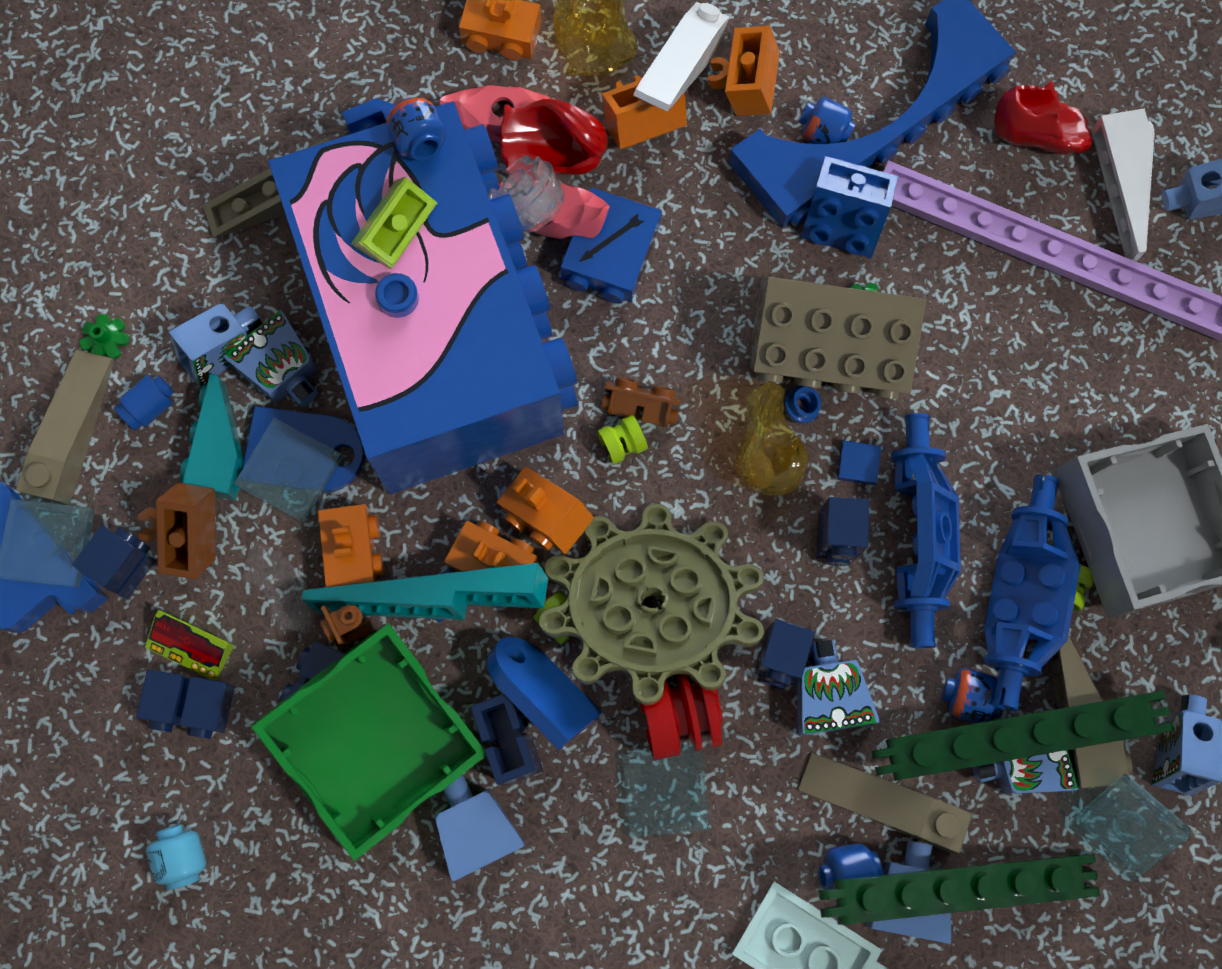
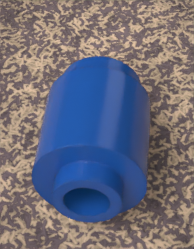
M147 374L119 398L120 403L114 409L136 431L142 425L147 427L173 405L174 401L170 396L175 392L160 375L153 379Z

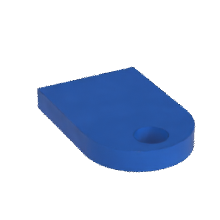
M255 406L241 481L243 483L318 493L335 492L348 486L359 474L364 461V448L356 430L340 418ZM341 447H349L354 451L352 463L344 467L336 465L333 461L334 453Z
M506 637L501 639L489 652L486 663L494 683L558 750L562 749L602 714V711L552 660L533 644L523 639Z

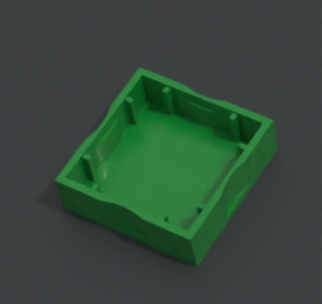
M389 623L380 626L251 724L252 729L285 772L292 778L354 862L401 825L411 811L420 803L442 792L487 755L484 748L456 711L442 700L433 689L424 669Z

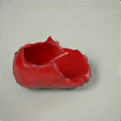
M1050 81L1044 87L1014 86L1008 92H1004L1003 97L1000 98L994 115L995 130L1001 139L1011 145L1034 147L1063 155L1073 152H1084L1092 145L1087 118L1081 114L1078 108H1072L1070 105L1060 102L1058 92L1054 89L1053 81Z

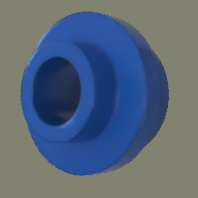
M801 385L795 386L785 394L783 401L784 410L792 421L805 424L814 420L819 414L821 398L813 388ZM797 399L804 402V411L799 408Z

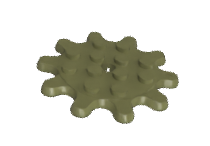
M662 504L647 506L642 514L641 525L633 531H621L614 527L609 519L596 516L584 531L592 545L589 554L579 559L562 555L553 556L545 564V574L549 580L567 589L569 595L564 604L545 610L539 618V625L541 630L549 637L573 636L582 641L583 651L575 659L572 666L574 677L579 682L590 685L594 684L608 672H624L632 677L634 697L638 702L646 706L653 705L661 699L665 680L676 674L690 676L704 690L713 691L718 689L726 679V671L717 657L718 649L728 644L753 647L762 640L764 635V628L761 622L743 614L737 605L740 597L756 592L763 585L764 573L759 567L752 564L730 566L721 560L719 551L728 540V530L719 522H708L695 533L682 534L672 527L671 511ZM654 596L660 598L663 604L661 609L658 610V608L642 606V600L646 597Z

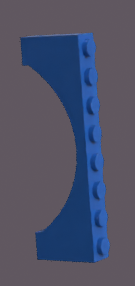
M942 0L931 8L925 23L931 35L930 69L925 87L909 109L891 124L865 137L831 144H805L785 141L767 136L759 129L731 149L728 164L782 229L790 223L798 226L806 220L825 156L867 168L877 161L880 164H884L898 152L897 147L905 141L909 144L914 143L926 132V126L935 120L937 124L942 123L954 112L955 108L953 106L962 100L965 104L970 103L982 92L983 88L981 86L988 81L996 84L1009 73L1010 67L1008 65L1015 54V50L970 0Z

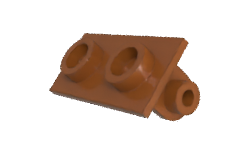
M616 377L615 382L608 381L606 383L605 389L612 390V395L604 394L601 409L608 410V414L625 418L630 415L635 417L637 406L644 407L641 421L666 428L668 424L676 426L679 411L673 410L672 406L673 404L680 406L682 400L681 397L675 396L676 390L658 385H653L652 391L637 388L638 381L624 377Z
M325 605L321 607L326 617L320 621L328 640L331 643L334 642L337 647L342 646L350 650L352 642L366 636L371 630L372 624L369 617L354 605H346L334 612Z

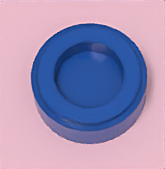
M401 273L389 274L382 278L376 287L375 297L382 312L390 317H405L411 314L418 305L419 293L414 281L407 275Z

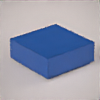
M843 440L837 480L875 486L878 481L881 446Z

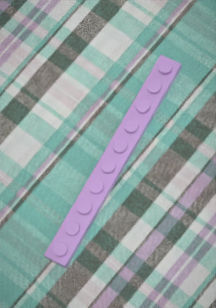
M888 160L883 172L898 176L891 206L1216 340H1222L1221 296Z

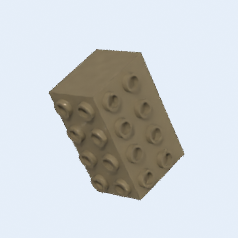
M761 276L748 367L756 372V377L764 381L782 383L783 376L794 377L793 382H797V385L821 388L822 381L831 382V387L842 392L860 394V388L866 387L869 388V393H874L875 396L898 399L899 392L911 394L927 299Z

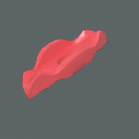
M487 85L445 95L439 100V105L454 101L464 129L484 124L490 141L499 142L500 125L503 118L497 117L492 111L493 106L498 101H509L514 106V109H519L535 101L552 98L521 87Z
M530 180L499 183L502 195L510 194L520 223L537 234L551 238H565L568 236L594 238L600 233L610 208L609 204L592 192L560 182ZM553 196L562 197V202L557 208L553 210L544 209V205L549 198Z

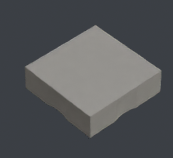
M1208 424L1165 434L1145 444L1121 445L1077 456L1053 470L1055 477L1060 480L1059 489L1107 619L1222 586V458Z

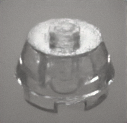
M525 155L504 170L509 177L502 183L498 191L491 187L488 196L489 199H493L509 193L517 211L522 231L530 233L542 228L553 219L563 204L564 192L550 162L542 161L539 156L532 160L528 155Z

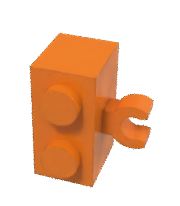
M466 0L459 25L461 43L477 53L492 50L501 52L509 60L518 61L522 57L531 59L542 22L541 5L523 0Z
M771 26L734 28L730 61L728 62L722 57L710 60L713 71L722 72L718 75L708 76L707 80L713 89L725 88V93L736 116L766 115L772 112L780 51Z
M639 75L633 76L634 82L624 86L621 81L616 82L615 89L602 93L606 129L621 150L687 126L685 92L667 112L633 96L636 87L642 80Z
M526 466L496 502L507 514L503 518L504 521L519 533L527 529L532 533L530 538L543 549L549 551L551 547H554L564 555H566L594 520L592 514L578 498Z
M366 504L318 510L326 588L378 582V577L384 576V563L381 552L375 553L373 538H380L377 514L371 515V511Z
M466 520L444 563L447 568L455 572L538 563L536 555L532 554L534 548L526 542L517 538H513L509 542L497 536L499 530L481 520L475 525Z

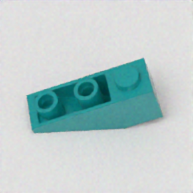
M210 374L207 385H203L200 390L199 406L201 411L198 421H194L190 429L189 440L192 447L189 458H185L182 462L180 479L184 484L215 488V497L236 501L241 483L244 457L226 384L218 375Z

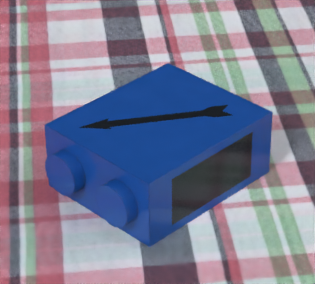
M591 187L589 192L604 200L610 205L602 229L594 238L572 236L561 265V279L566 281L568 287L580 292H586L588 288L601 292V296L612 303L621 304L623 300L632 303L661 224L662 210Z

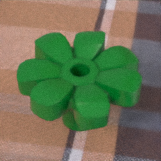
M99 314L96 317L97 324L85 323L82 331L88 337L80 340L83 350H91V354L100 356L107 354L109 358L114 360L121 356L118 346H127L130 339L126 333H122L126 328V324L121 319L116 318L111 322V318L107 314Z

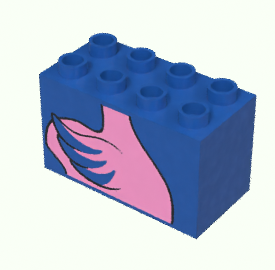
M454 101L435 107L446 127V139L440 151L434 157L424 161L408 159L399 153L387 130V123L268 161L367 460L389 495L564 435L562 411L578 406L577 396L573 387L574 384H577V378L563 338L560 337L545 343L541 341L553 336L546 313L550 311L548 297L536 265L527 266L520 242L524 240L522 227L510 194L502 195L495 174V171L498 170V164L484 124L464 130ZM407 177L434 199L437 205L394 267L389 269L356 249L351 243L392 184L399 178ZM393 273H401L410 277L414 281L419 293V302L416 309L411 314L401 318L390 317L382 312L375 297L376 287L380 280Z

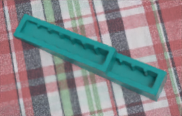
M538 563L303 590L301 600L316 613L322 614L324 613L321 607L324 605L332 612L346 605H354L366 616L465 620L467 605L544 608L548 577Z

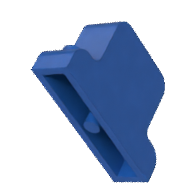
M0 481V629L12 633L24 632L57 603L71 615L76 611L90 613L99 608L109 599L108 596L92 579L72 566V563L75 561L72 555L11 486Z

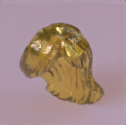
M556 0L553 18L554 31L559 47L569 61V68L566 71L567 75H604L615 71L635 57L638 51L637 39L627 24L624 0Z
M766 382L750 391L746 398L749 421L747 431L736 454L735 471L738 479L751 489L766 495L779 496L791 493L801 483L807 468L808 451L785 420L783 414L785 389L774 382Z

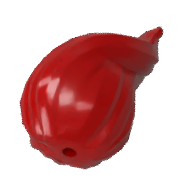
M541 99L519 109H514L509 104L504 106L503 121L500 125L499 145L501 157L513 179L524 182L537 180L552 174L583 175L591 172L600 164L603 153L607 149L608 136L602 123L592 114L558 99Z

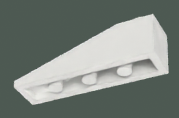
M696 2L684 15L636 87L633 96L668 112L710 63V60L714 58L729 16L720 13V10L714 5Z
M1145 109L1102 115L1091 130L1125 257L1136 262L1146 252L1155 135L1153 124L1148 121Z

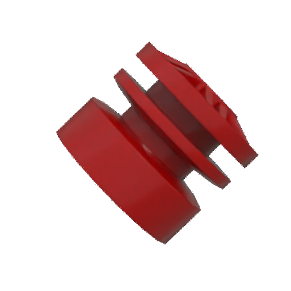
M676 674L677 687L669 688L665 680L663 696L657 703L649 706L640 703L641 712L646 714L649 728L646 730V735L653 761L679 756L681 753L680 736L688 735L695 752L702 750L701 732L703 731L706 733L711 748L722 746L721 729L723 716L717 689L713 691L704 690L695 680L693 684H690L687 675Z

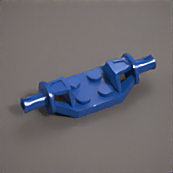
M912 413L905 416L906 448L893 451L891 453V461L896 463L895 491L905 496H913L912 509L914 516L917 518V534L913 537V549L918 557V563L896 567L898 600L894 601V608L906 610V612L910 613V647L928 649L936 647L934 613L950 608V601L945 598L961 573L959 496L938 464L946 459V452L930 447V415Z
M1041 474L1034 476L1030 506L1016 507L1012 510L1011 518L1014 521L998 554L984 627L988 654L984 656L983 663L998 671L994 698L991 705L1003 710H1007V707H1009L1010 711H1018L1023 677L1040 675L1042 666L1068 640L1081 565L1066 529L1068 518L1054 511L1060 480L1050 475H1045L1044 481H1042L1043 476ZM1047 531H1053L1054 547L1046 543ZM1027 641H1038L1028 660L1022 658Z

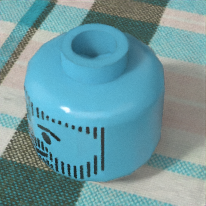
M181 824L157 831L158 840L151 842L146 848V856L153 881L160 885H166L167 890H172L200 880L199 873L206 868L207 862L199 834L191 830L183 831Z

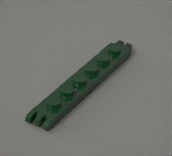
M1164 690L887 739L885 740L887 748L873 750L871 753L873 759L889 757L891 765L875 767L876 776L893 773L894 781L1171 732L1174 731L1172 723L1165 722L1156 725L1154 717L1170 715L1168 707L1156 709L1151 707L1150 701L1158 702L1166 699Z
M1095 854L833 880L834 889L818 890L819 900L835 899L836 905L820 908V914L822 918L837 917L838 925H848L1100 896L1099 887H1085L1084 881L1097 880V871H1083L1082 864L1096 863Z

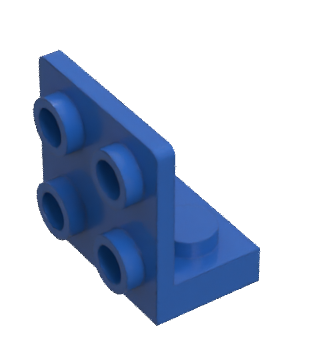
M825 156L801 238L813 241L819 245H827L848 251L854 255L872 258L892 205L898 176Z

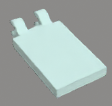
M773 882L732 952L734 956L754 969H888L877 962L882 949L844 925H838L837 921L833 918H822L820 910L776 882Z

